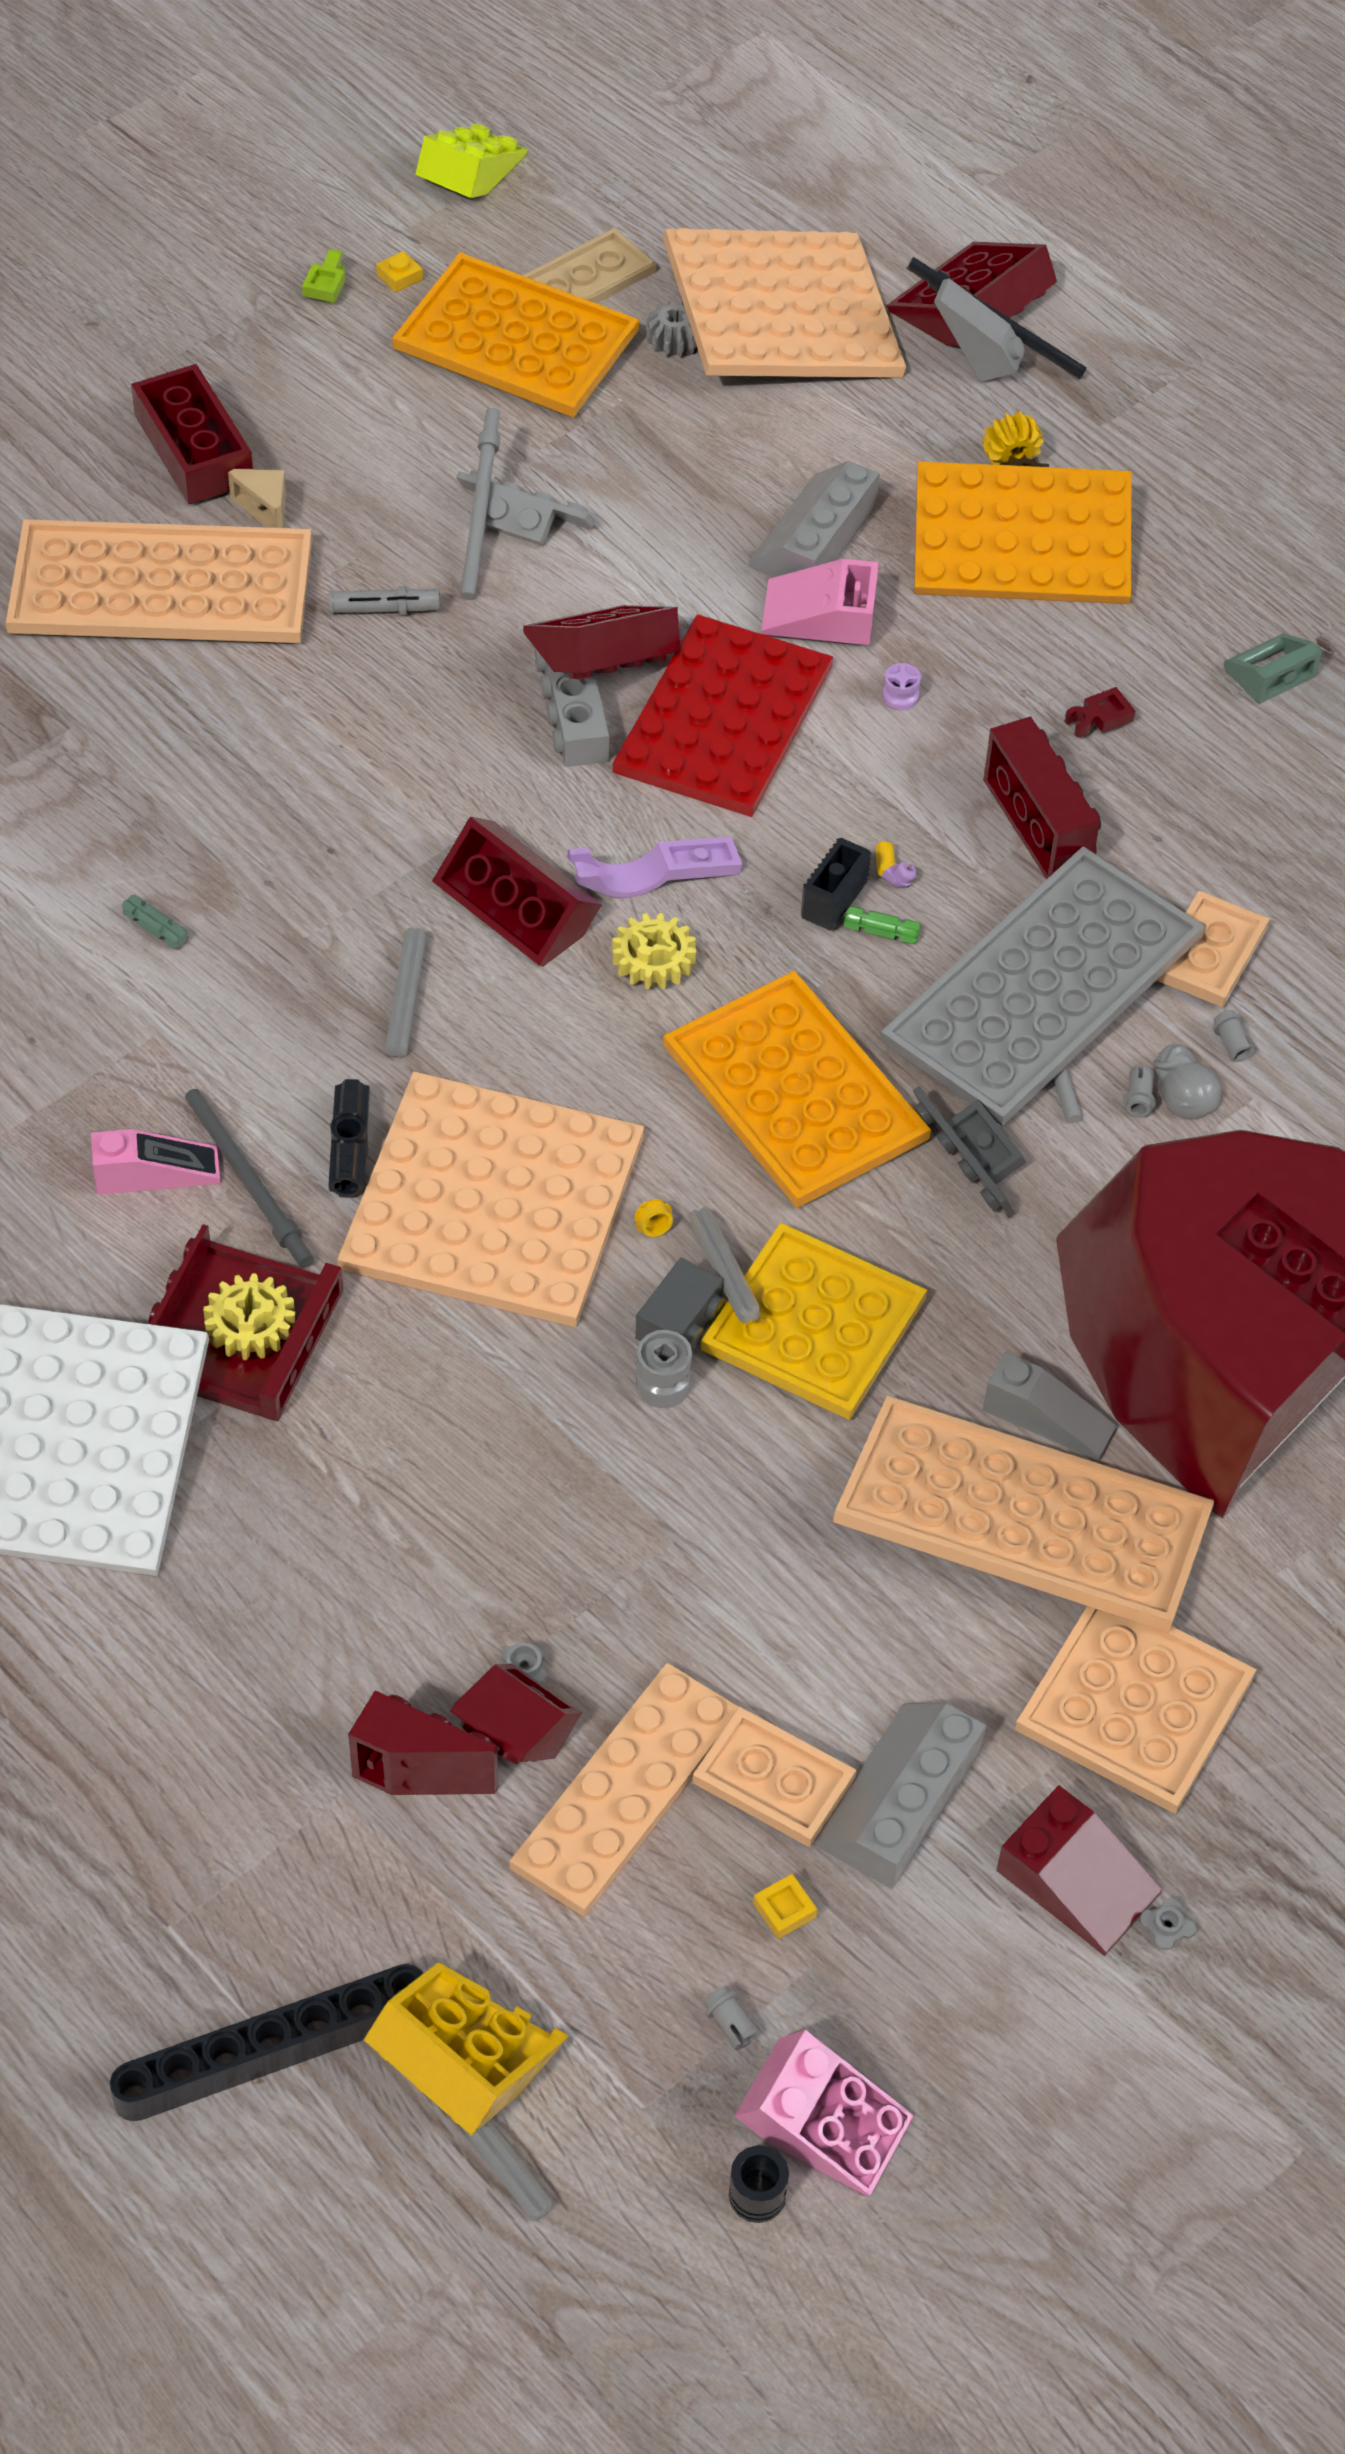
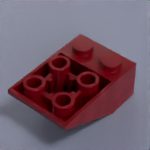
M375 1690L348 1733L352 1777L388 1794H495L498 1789L497 1746L488 1737L479 1732L472 1731L468 1733L461 1730L437 1713L426 1714L415 1709L407 1700L398 1695L391 1694L387 1696Z

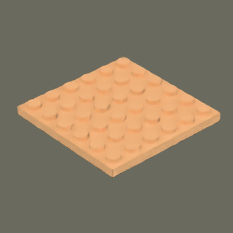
M665 229L664 245L706 375L903 378L906 365L858 233L795 232L784 230L755 231L751 229Z
M413 1071L337 1258V1266H340L343 1271L576 1328L641 1147L645 1126Z

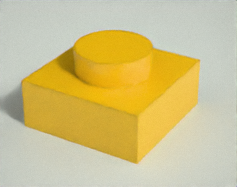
M404 251L376 263V274L395 293L423 280V269Z
M793 1873L753 1895V1905L777 1940L817 1918L818 1909Z

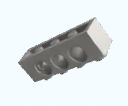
M535 650L537 672L544 671V676H541L543 698H550V703H547L549 725H556V730H553L555 753H562L565 767L609 762V732L595 672L592 671V677L570 679L569 673L553 672L539 652Z

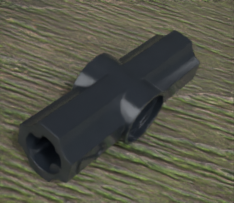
M345 1079L341 1084L335 1085L333 1119L330 1124L331 1152L328 1188L330 1192H334L343 1198H354L358 1193L364 1192L366 1156L369 1151L368 1118L370 1087L361 1083L359 1079Z

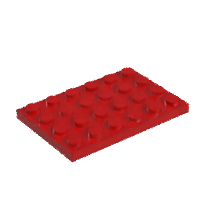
M697 614L680 643L681 651L675 652L614 759L613 773L752 817L830 672L833 656Z

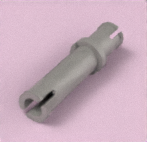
M399 586L398 590L329 591L330 613L399 612L400 615H407L408 611H440L439 588L407 590L406 586Z

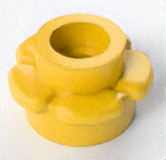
M661 1199L643 1202L634 1214L636 1229L641 1233L644 1232L648 1237L662 1236L673 1224L671 1206L668 1203H664Z

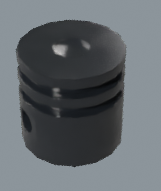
M761 2145L748 2147L740 2152L732 2163L729 2201L735 2213L748 2222L763 2223L771 2221L780 2214L785 2206L789 2169L786 2160L778 2151Z

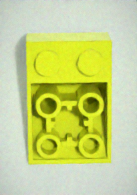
M471 124V127L467 128L455 127L452 131L439 130L437 134L424 136L415 175L466 197H479L487 195L527 155L528 149L517 145L518 141L512 137L499 135L498 137L489 133L490 129L480 124Z

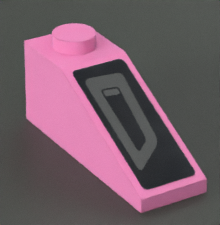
M134 1129L91 1133L92 1163L97 1195L220 1184L217 1146Z

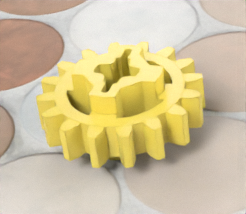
M644 913L641 922L629 918L628 928L622 926L617 928V937L612 939V963L619 966L618 974L620 977L630 974V984L632 985L641 980L644 981L645 989H650L652 983H658L661 989H666V981L671 980L673 983L679 984L681 974L687 976L691 974V965L696 963V938L689 936L690 927L688 925L678 928V918L676 917L667 922L664 921L663 913H659L656 919L653 920L650 919L647 913Z
M252 1273L248 1282H243L239 1275L235 1276V1285L229 1286L222 1281L219 1284L220 1294L210 1293L208 1295L209 1306H204L203 1309L205 1330L208 1332V1336H212L213 1346L218 1348L225 1345L226 1355L229 1357L236 1350L241 1351L243 1360H248L250 1352L255 1351L261 1359L265 1358V1349L268 1347L276 1352L281 1350L280 1339L287 1340L291 1327L296 1322L293 1297H287L286 1287L282 1285L274 1289L272 1277H268L263 1283L258 1282L257 1274Z

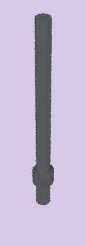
M198 1089L188 1091L185 1095L186 1101L272 1225V1234L279 1245L289 1250L300 1268L310 1266L314 1258L301 1240L302 1233L295 1222L285 1217Z

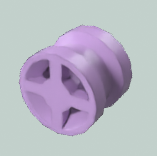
M906 663L891 665L884 675L883 701L887 706L896 710L913 708L919 699L918 688L921 683L919 670Z

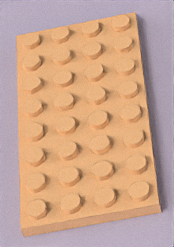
M23 519L6 617L7 633L301 643L312 546V530Z
M887 1395L836 1507L833 1522L1170 1633L1212 1512L1214 1500Z

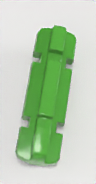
M855 906L848 907L844 918V926L848 929L859 931L860 928H864V933L893 940L897 936L900 937L901 942L915 944L920 933V923L917 921L905 919L904 922L899 921L900 917L869 910L868 914L864 913V908Z

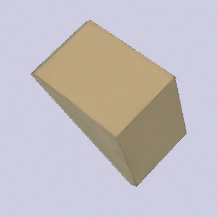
M233 469L228 472L231 499L267 528H283L286 504L284 470Z

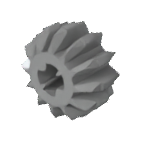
M669 300L667 306L657 304L655 311L649 312L646 337L648 338V343L653 345L654 352L664 351L666 357L670 354H677L680 358L683 352L693 354L697 345L683 301L679 304H673Z

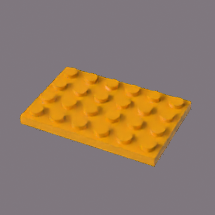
M459 252L392 337L393 349L574 418L638 332L639 319Z
M918 461L916 477L914 594L1129 604L1131 599V471Z
M795 970L663 1035L664 1048L796 1208L809 1203L930 1139L931 1129Z

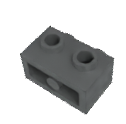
M680 1257L636 1314L635 1339L641 1341L647 1334L654 1331L670 1330L684 1336L691 1345V1350H693L702 1337L704 1326L710 1319L715 1321L725 1305L726 1300L722 1297L724 1279Z

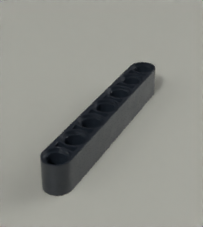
M397 1965L126 2062L115 2069L110 2079V2090L115 2109L119 2116L125 2120L133 2122L144 2120L363 2041L386 2003L398 1991L406 1988L424 1973L415 1965ZM362 2004L373 2008L364 2015H357L351 2012L352 2008ZM319 2020L328 2024L320 2031H310L305 2028L312 2021ZM268 2037H278L282 2040L279 2045L271 2048L260 2045ZM224 2053H231L237 2056L234 2061L228 2064H219L214 2061L219 2055ZM184 2069L191 2072L183 2080L175 2081L168 2078L176 2070ZM131 2086L145 2088L136 2097L130 2098L122 2095Z

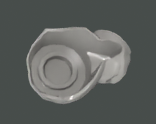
M1173 1043L1165 1046L1159 1052L1156 1060H1154L1153 1066L1156 1069L1158 1078L1161 1080L1159 1090L1169 1111L1184 1119H1198L1214 1112L1222 1098L1220 1081L1215 1073L1208 1067L1195 1063L1194 1056L1184 1045Z

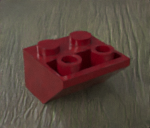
M513 1664L493 1665L454 1703L450 1710L451 1713L462 1720L460 1726L466 1732L475 1731L485 1735L497 1745V1753L501 1757L515 1764L555 1759L582 1714L578 1709Z

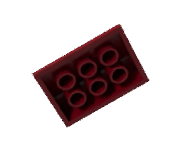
M972 242L938 267L950 275V279L957 285L1009 318L1023 312L1024 306L1032 300L1044 296L1046 290L1057 282L1046 244ZM921 279L887 304V309L890 313L945 345L959 346L934 303L937 292L927 287L928 282Z

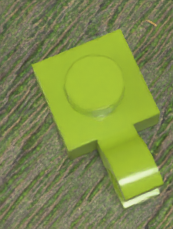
M329 249L323 265L312 264L302 284V295L304 297L331 303L336 302L346 281L344 264H340L343 251Z

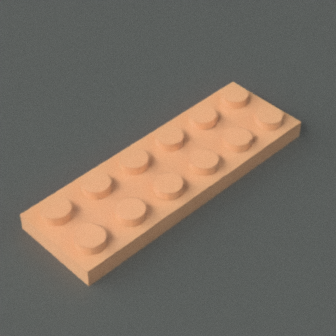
M666 1663L509 1861L510 1870L585 1918L692 1780L693 1773L739 1707L679 1669Z

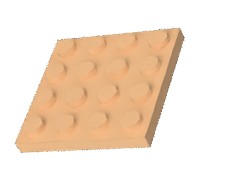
M1087 1606L1016 1721L1015 1731L1176 1815L1254 1679L1257 1669L1173 1626L1170 1633Z

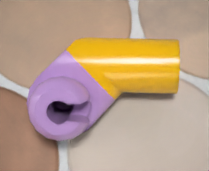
M882 841L876 844L875 857L878 876L898 888L909 886L916 877L915 867L912 864L907 867L906 861L899 864L895 862L894 846L892 843Z

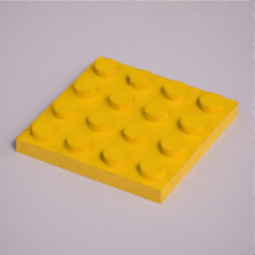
M780 1222L744 1276L760 1306L759 1319L757 1321L751 1320L747 1324L740 1322L728 1300L701 1340V1350L850 1421L924 1304L927 1297V1289Z

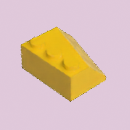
M438 1962L386 2003L364 2038V2041L413 2083L420 2092L424 2093L449 2115L456 2124L460 2125L472 2136L521 2094L565 2043L569 2035L555 2027L551 2033L546 2032L529 2022L532 2014L517 2006L513 2012L491 2001L489 1990Z

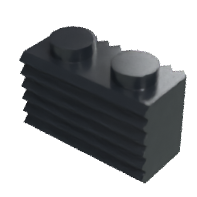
M837 838L836 843L829 849V853L825 854V858L818 864V868L814 869V873L807 879V883L803 884L802 919L829 931L833 930L868 882V876L870 875L869 866L871 865L870 856L872 853L853 842Z

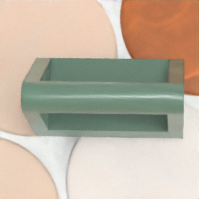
M1283 633L1224 661V668L1258 704H1261L1315 678L1322 650L1312 641ZM1281 650L1286 654L1262 667L1253 664Z

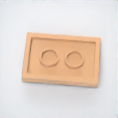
M1198 891L1186 914L1205 926L1204 935L1156 981L1223 1007L1267 931L1270 918Z
M739 1706L693 1773L692 1783L810 1848L856 1779L857 1770Z

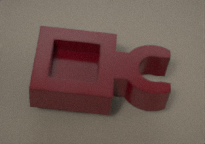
M1114 687L1085 698L1083 707L1074 706L1066 711L1064 722L1066 724L1079 722L1075 726L1074 735L1076 737H1083L1089 734L1091 728L1095 726L1104 733L1133 722L1136 711L1119 689Z

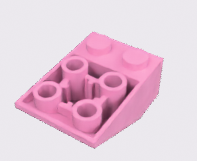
M839 559L768 579L761 634L870 645L879 562Z
M802 2030L778 2039L734 2117L771 2146L859 2193L870 2196L914 2115L807 2030Z

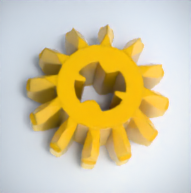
M1017 411L1012 416L1005 413L1004 418L1000 420L993 419V426L984 429L985 436L982 438L985 454L993 465L1007 462L1010 456L1020 459L1025 454L1028 459H1032V456L1041 453L1040 446L1044 443L1042 432L1036 420L1032 418L1031 414L1023 415L1021 411Z

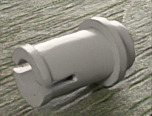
M1226 1010L1214 1018L1213 1031L1217 1036H1221L1231 1061L1241 1062L1253 1055L1254 1047L1251 1045L1242 1027L1244 1023L1243 1017L1240 1014H1236L1234 1010Z
M1143 1065L1142 1078H1139L1140 1066H1135L1130 1070L1129 1091L1123 1100L1127 1112L1135 1117L1147 1116L1154 1109L1156 1101L1152 1095L1155 1072L1152 1068Z
M724 1986L714 1991L705 1999L704 2004L708 2008L705 2014L708 2018H715L733 2044V2048L737 2051L751 2043L750 2039H748L749 2037L756 2039L760 2031L754 2026L737 2002L739 1998L736 1991L730 1992L728 1987Z

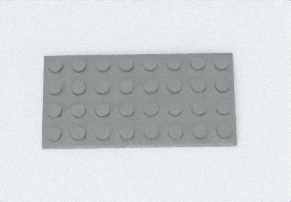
M1082 847L881 1031V1042L968 1103L972 1104L979 1099L993 1119L1003 1126L1203 937L1205 926L1087 848Z

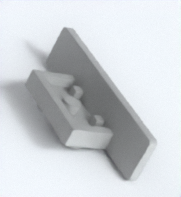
M471 470L470 474L459 471L456 479L463 488L475 492L478 471ZM503 481L502 485L494 482L490 483L484 526L486 528L544 546L554 518L590 530L593 529L595 522L587 513L588 509L582 505L568 502L567 506L556 503L554 497L536 491L535 495L522 492V487L509 481Z

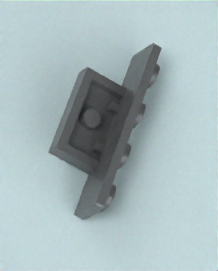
M919 1086L915 1088L913 1093L919 1103L914 1106V1109L928 1126L934 1122L940 1132L935 1136L949 1155L954 1151L959 1154L962 1160L957 1163L971 1183L977 1179L985 1188L980 1191V1194L994 1212L1001 1208L1008 1218L1013 1216L1015 1212L996 1184L1026 1163L1020 1151L979 1099L952 1119L946 1121Z

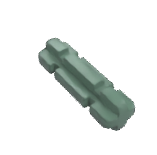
M130 895L127 900H124L122 904L123 914L133 921L138 920V925L161 940L165 938L164 942L172 948L180 949L188 941L187 929L176 922L172 924L173 920L152 905L146 904V901L137 895Z

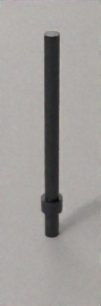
M912 257L906 267L907 270L928 282L927 287L937 293L943 280L950 278V275L939 268L935 271L915 257ZM971 294L1008 322L1023 344L1078 379L1083 376L1087 368L1086 366Z

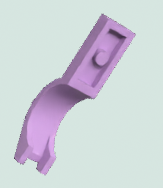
M731 836L658 842L650 852L637 860L625 864L611 865L599 862L591 856L589 848L569 849L567 854L569 862L574 863L577 874L575 879L577 884L610 897L620 898L646 894L660 887L668 880L739 875L742 867L741 859Z

